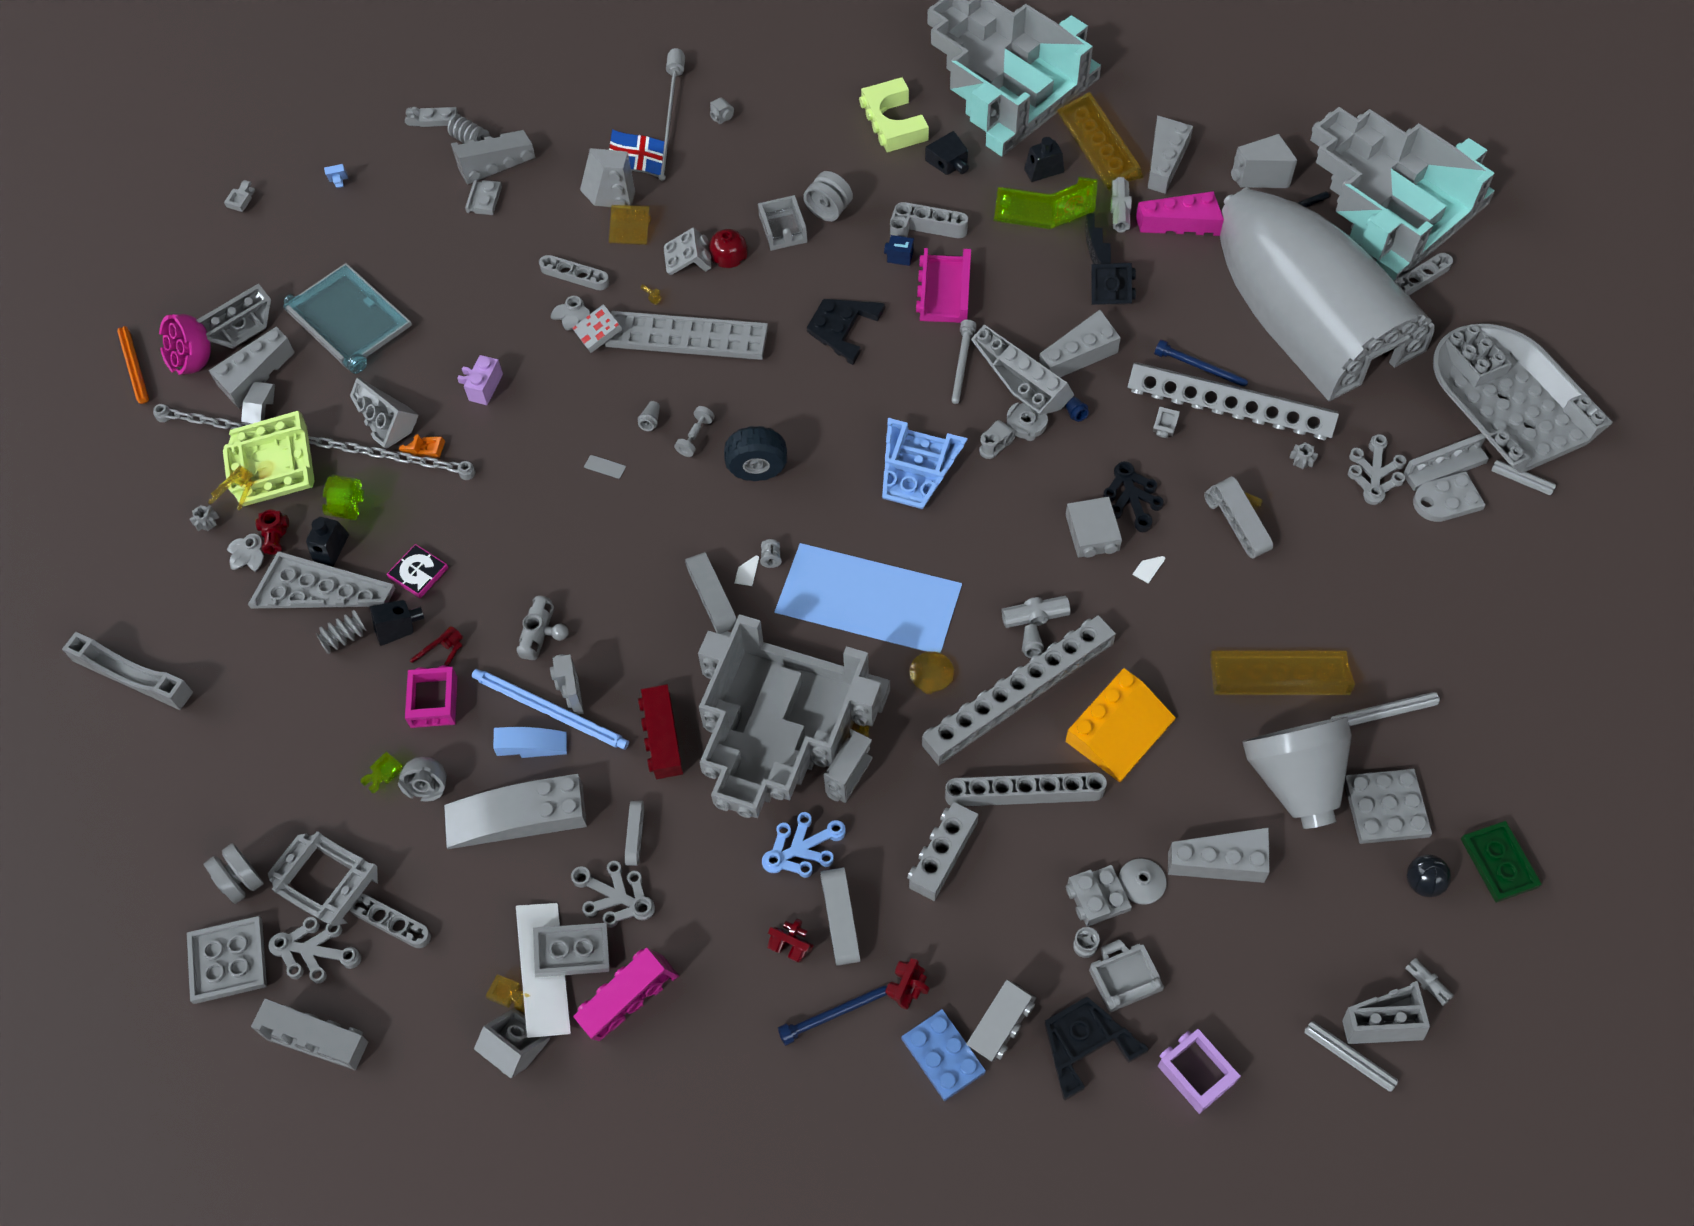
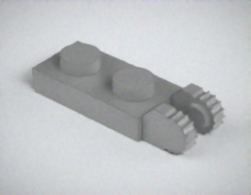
M408 107L405 123L409 126L420 127L448 126L451 117L458 114L457 107L420 109Z

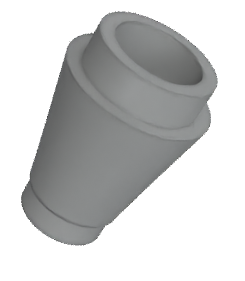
M650 401L638 417V425L642 430L652 431L657 427L660 411L659 403Z
M1033 624L1025 626L1022 652L1028 658H1032L1036 654L1041 655L1044 646L1038 627Z

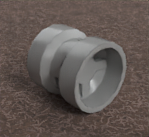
M1090 927L1079 929L1073 943L1075 953L1083 958L1093 956L1099 945V934Z

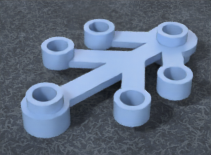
M802 812L797 817L798 827L792 845L782 851L784 843L791 834V828L787 823H780L776 829L777 838L773 850L766 852L762 858L763 868L769 873H778L783 869L798 873L801 877L807 878L813 872L811 863L804 861L798 864L788 860L796 856L818 862L824 867L831 866L834 859L830 851L820 853L809 849L828 839L833 841L842 840L846 834L844 823L839 820L831 821L827 829L804 840L807 828L811 825L812 820L809 813ZM804 817L809 819L806 823H802L800 820ZM834 826H839L840 830L833 831L832 828ZM782 828L788 829L786 833L779 832ZM824 856H829L831 858L827 862L822 860ZM771 858L778 859L774 864L769 862ZM803 867L810 868L806 873L801 871Z

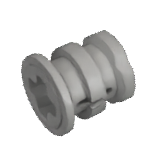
M774 539L763 541L761 543V565L767 568L778 567L782 563L779 550L780 543Z

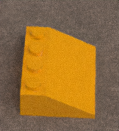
M1123 668L1068 729L1065 742L1118 782H1121L1175 721L1176 717L1139 678Z

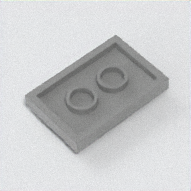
M607 923L533 928L535 977L609 972Z

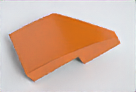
M417 434L413 437L414 440L407 446L401 445L399 447L401 452L409 453L413 456L440 458L445 440L442 437H423L421 439Z

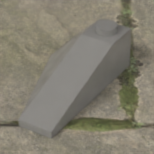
M356 378L350 397L358 412L363 413L365 417L364 423L371 428L373 439L382 447L389 448L411 434L417 422L418 414L407 405L361 378Z

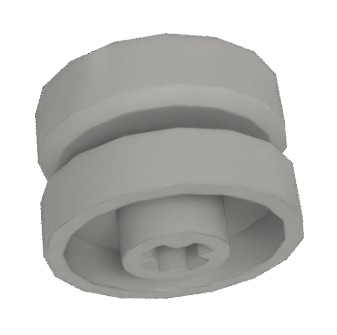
M831 171L821 172L803 194L808 209L818 218L830 222L837 220L853 199V193L848 183L838 174Z
M231 843L222 850V855L228 863L227 865L215 856L203 864L219 890L236 905L246 897V893L240 885L241 882L252 891H255L264 883L234 843Z

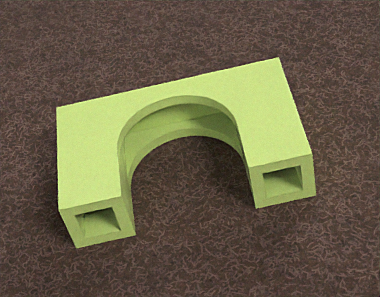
M903 77L861 89L860 105L862 108H865L868 121L871 120L873 131L878 134L879 143L881 146H884L886 152L928 141L929 127L923 115L904 120H892L883 115L890 108L909 103V89Z

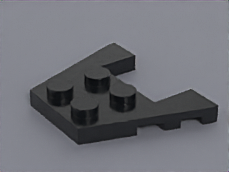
M823 299L807 326V333L825 346H830L837 355H842L847 359L848 363L853 365L860 354V347L845 342V338L859 315L878 322L885 309V304Z
M1088 997L1045 1020L1044 1023L1062 1096L1065 1101L1085 1088L1072 1067L1074 1063L1112 1041H1115L1128 1063L1149 1050L1145 1044L1136 1040L1127 1029L1118 1025L1109 1014Z

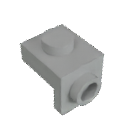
M1159 407L1153 427V432H1156V436L1162 438L1173 437L1180 411Z

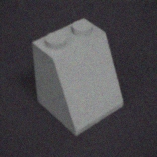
M1279 134L1238 147L1231 176L1240 187L1288 188L1291 184L1297 159Z

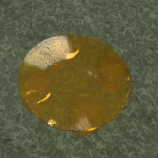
M925 652L918 655L912 661L909 674L915 686L924 693L931 694L946 688L952 682L954 668L951 661L945 655L938 652Z

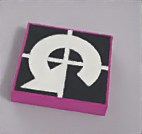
M415 544L387 573V576L401 587L421 598L446 572L448 565Z

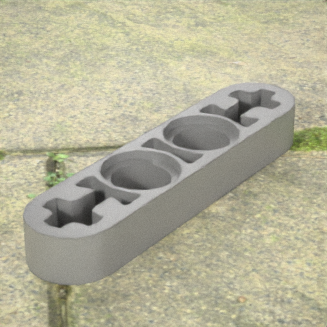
M1439 253L1396 279L1395 282L1409 296L1448 272L1453 263V258L1447 253ZM1429 269L1433 274H1427L1423 270ZM1415 278L1419 283H1412L1409 279Z
M545 255L539 260L541 272L546 275L595 290H604L610 284L608 274L602 270L552 255ZM563 268H570L568 272H561ZM581 273H587V274H588V275H587L586 277H584V278L578 277V275L581 274Z
M363 893L350 908L351 913L356 917L415 948H423L431 940V934L423 924ZM363 902L369 908L368 912L361 907L357 908L355 906L356 903ZM378 910H384L386 912L385 917L380 921H375L373 919L374 914ZM399 920L405 921V927L401 931L393 930L395 922ZM411 929L413 932L417 934H420L422 932L424 937L422 939L418 938L416 940V938L409 932Z

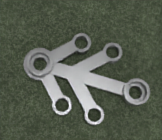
M1381 434L1373 436L1369 443V449L1373 452L1372 466L1363 457L1364 452L1360 448H1353L1349 455L1350 460L1358 465L1350 466L1348 476L1364 489V500L1370 505L1381 503L1387 491L1396 486H1401L1405 480L1403 473L1395 472L1389 481L1380 485V479L1397 469L1404 468L1407 461L1403 455H1396L1391 463L1381 468L1382 453L1388 444L1386 437ZM1362 469L1371 478V483L1361 475Z
M611 861L607 865V871L612 877L614 888L592 878L586 867L580 866L572 871L571 879L575 886L579 888L587 886L608 897L595 902H585L582 907L585 916L594 917L598 911L619 904L628 906L629 908L615 913L608 911L603 915V922L607 923V927L612 928L617 925L618 921L635 917L638 920H647L654 914V902L649 897L644 896L641 885L642 876L638 871H631L627 876L628 883L633 887L635 898L626 894L621 877L622 867L618 861ZM613 866L619 867L615 872L610 871ZM581 876L586 877L583 882H579L578 879ZM633 876L639 877L636 882L631 881ZM589 906L594 907L592 912H586V909ZM646 906L647 910L645 912H640V907ZM610 916L615 917L613 922L609 923L606 921Z
M314 917L306 918L303 926L290 934L278 933L269 941L270 952L274 956L283 958L287 966L286 972L292 979L302 977L304 970L296 963L291 952L301 953L310 970V979L317 984L324 982L327 974L319 966L314 956L339 960L348 969L357 967L361 962V954L353 947L338 950L319 946L332 937H338L342 933L341 925H336L338 927L337 930L330 932L334 926L327 924L326 930L304 943L296 942L306 934L318 931L320 924ZM311 922H315L312 928H308ZM280 941H284L281 947H277ZM353 953L350 959H345L347 954ZM299 968L298 972L292 975V970ZM322 972L318 979L314 978L316 973Z

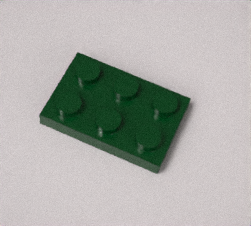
M1506 821L1461 837L1462 843L1495 903L1537 889L1542 885Z

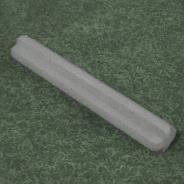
M1314 1021L1308 1024L1304 1031L1305 1034L1387 1091L1391 1092L1398 1083L1397 1078Z

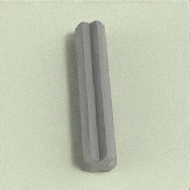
M1496 460L1492 467L1493 472L1548 495H1551L1556 487L1555 483L1531 473L1523 472L1521 474L1512 468L1511 465Z

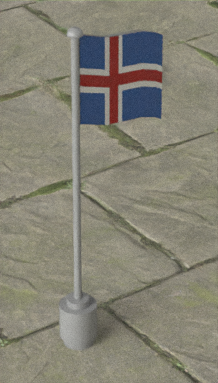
M671 49L667 55L666 71L672 75L665 141L647 136L625 134L613 129L609 150L627 151L631 171L657 176L661 181L666 179L664 173L676 76H680L684 72L685 55L681 49Z

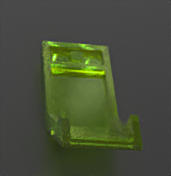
M1078 177L1077 184L1051 195L998 187L994 221L1052 229L1095 211L1098 179Z

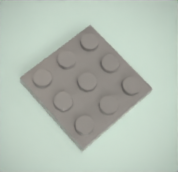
M1414 769L1345 775L1344 784L1360 844L1428 838L1432 835Z
M260 916L187 932L190 1002L197 1004L267 987L263 925Z

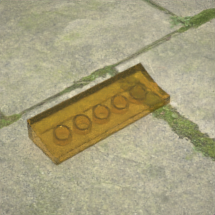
M1090 92L1057 110L1058 115L1108 190L1112 188V181L1118 177H1124L1127 181L1143 178L1140 165Z
M1211 651L1210 654L1214 695H1350L1355 686L1348 663L1347 651Z

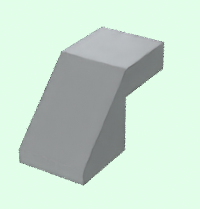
M254 381L243 400L241 422L253 424L265 419L266 404H273L275 384Z

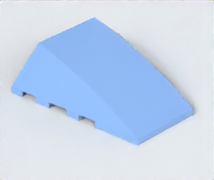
M888 418L882 498L923 509L968 438L947 433L946 439L909 430L907 422Z

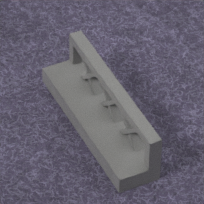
M1481 433L1410 460L1403 473L1406 481L1413 491H1416L1424 483L1462 473L1486 464L1489 458L1481 448L1486 437Z

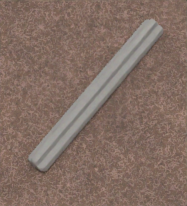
M1431 692L1332 716L1331 719L1347 717L1349 726L1435 706L1439 704L1440 698L1437 692Z

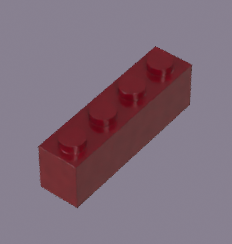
M668 684L641 689L642 698H638L640 712L644 711L645 718H641L643 732L647 731L648 738H644L646 752H651V758L647 759L649 772H654L656 780L683 775Z

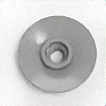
M1142 858L1131 860L1122 867L1118 879L1128 900L1141 905L1154 903L1165 892V874L1160 866L1151 860ZM1144 875L1148 880L1141 881L1139 876Z

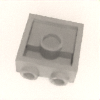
M570 654L557 655L553 658L554 666L550 667L551 677L554 680L556 690H560L563 698H566L568 708H572L573 712L577 715L584 714L578 674Z
M1112 865L1093 872L1088 870L1071 876L1068 879L1066 891L1070 899L1074 898L1077 905L1076 913L1081 921L1084 920L1087 927L1131 911V904Z

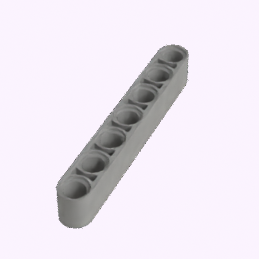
M1096 772L954 778L946 784L945 800L949 805L955 802L961 806L1097 801L1103 797L1107 781L1102 774ZM1096 784L1100 789H1093L1090 785ZM1073 785L1077 790H1070L1066 786ZM1050 786L1054 790L1046 791L1043 787ZM1021 787H1027V788H1029L1031 791H1030V792H1023V791L1020 790V788H1021ZM1004 788L1008 792L1000 793L997 791V789ZM981 789L984 793L976 794L974 790ZM952 790H958L961 792V794L953 795L950 792Z

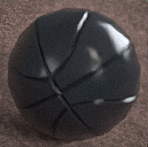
M1431 854L1421 855L1412 860L1408 866L1407 881L1417 894L1424 897H1436L1444 893L1449 887L1451 872L1447 863L1440 857Z

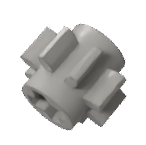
M1306 442L1301 445L1295 444L1290 454V458L1294 459L1293 465L1301 469L1308 466L1313 467L1314 461H1316L1318 453H1314V446Z
M200 505L192 510L193 517L190 518V521L198 531L201 529L209 531L214 526H217L215 519H218L219 516L211 505L208 507Z

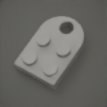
M1466 471L1424 483L1417 489L1413 497V505L1417 513L1423 518L1435 522L1481 511L1486 506ZM1426 501L1430 503L1431 507H1425L1421 502Z

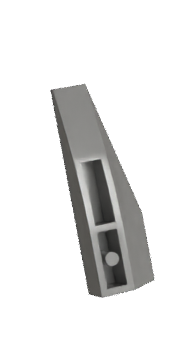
M983 325L971 338L972 342L1012 395L1038 414L1043 415L1061 410L1074 396L1066 381L986 325Z

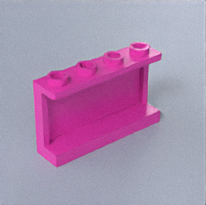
M924 248V255H920L919 267H923V270H919L918 282H922V285H918L917 297H921V301L916 303V313H920V321L961 323L963 320H967L971 249H963L962 257L928 255V248Z

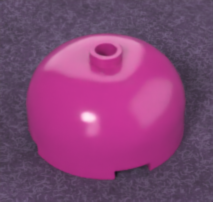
M167 315L163 318L160 325L159 334L163 335L164 347H160L163 360L172 373L176 370L178 375L192 374L200 371L207 364L211 353V343L207 339L205 326L196 321L197 318L191 315Z

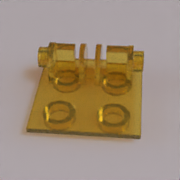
M611 205L609 243L647 245L648 222H651L649 207Z

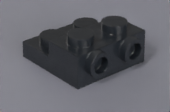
M1132 263L1091 264L1092 305L1132 304V300L1136 299V288H1132V280L1136 278V269L1132 268Z

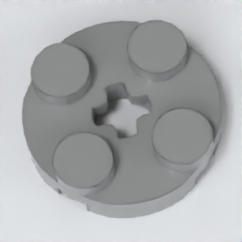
M1017 402L1013 404L1007 412V425L1016 431L1017 437L1032 441L1047 428V415L1038 414L1024 403L1019 404ZM1028 417L1031 418V422H1024V420L1022 419H1027Z

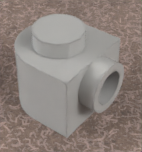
M721 97L710 102V116L713 121L722 124L732 118L734 108L724 98Z

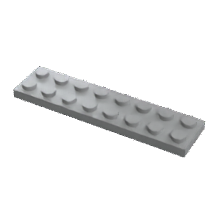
M620 311L611 312L612 316L622 327V330L606 341L605 347L763 359L768 323Z

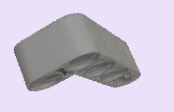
M901 202L895 206L890 221V237L891 235L907 237L909 230L953 238H963L967 235L968 217L965 213Z
M1231 476L1211 486L1205 492L1204 497L1209 507L1212 509L1221 508L1250 558L1254 559L1272 550L1273 542L1234 477Z
M845 868L820 871L836 966L860 962Z

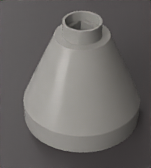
M1347 717L1297 726L1242 741L1248 762L1293 818L1300 817L1303 829L1320 827L1336 822L1334 810L1340 808L1352 739Z

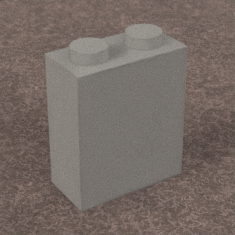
M1109 497L1067 504L1066 518L1078 558H1089L1097 554H1112L1120 551L1122 538Z

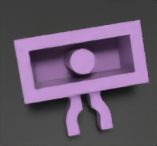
M479 355L472 370L463 366V374L467 376L459 375L457 379L459 383L464 384L469 401L488 405L503 372L498 359Z

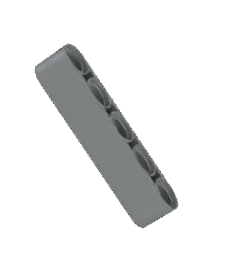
M703 552L686 558V567L716 633L721 634L732 630L737 619L707 554Z

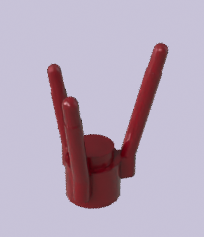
M450 626L439 638L411 658L410 662H415L441 643L446 649L453 648L443 665L449 666L456 652L462 647L460 641L463 637L457 629Z

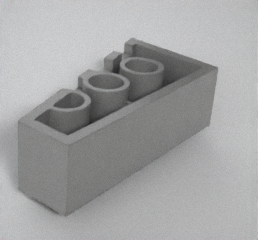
M524 130L504 133L497 138L488 136L484 137V140L476 142L473 139L467 140L465 144L460 145L457 142L451 143L458 169L467 185L473 183L474 180H481L536 158L532 143Z

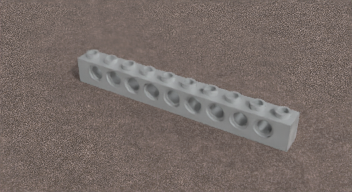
M1138 362L1133 364L1127 387L1131 388V392L1143 395L1144 392L1151 393V397L1163 400L1164 397L1171 398V402L1176 404L1191 403V407L1203 410L1204 407L1212 408L1211 412L1223 415L1224 412L1232 413V417L1244 420V417L1252 418L1254 423L1264 425L1265 422L1272 423L1274 428L1285 430V427L1294 429V433L1302 435L1309 432L1313 433L1315 438L1326 440L1327 437L1332 438L1339 412ZM1146 377H1154L1156 385L1153 387L1147 386L1145 383ZM1168 381H1172L1176 384L1177 388L1175 391L1169 392L1166 390L1165 384ZM1189 386H1193L1197 390V394L1193 397L1185 393V389ZM1209 391L1217 394V399L1213 402L1208 401L1205 397V394ZM1229 396H1234L1238 401L1233 407L1228 406L1225 402ZM1254 401L1258 404V408L1256 411L1250 412L1246 409V404ZM1271 406L1279 410L1278 414L1274 417L1266 413V410ZM1292 411L1299 414L1298 420L1294 422L1287 419L1288 413ZM1310 417H1318L1320 423L1315 427L1309 426L1307 421Z
M1099 615L1093 619H1087L1079 629L1068 632L1063 640L1058 643H1052L1047 648V651L1032 657L1027 665L1017 667L1011 676L997 681L992 689L981 692L976 700L962 705L957 713L946 716L941 721V724L935 728L930 727L922 736V747L938 766L1112 646L1116 633ZM1084 638H1088V639H1090V640H1092V641L1088 642V641H1085V640H1083V639H1084ZM1067 650H1072V651H1074L1075 653H1068V652H1066V651H1067ZM1049 662H1055L1058 665H1050ZM1038 674L1040 677L1036 678L1031 675ZM1014 686H1021L1023 689L1017 690ZM997 698H1003V699H1005L1006 701H1004V702H999V701H997L996 699H997ZM985 710L988 713L980 714L978 711ZM966 722L969 723L970 726L963 727L960 724ZM943 735H950V736H952V738H951V739H944L942 736H943Z

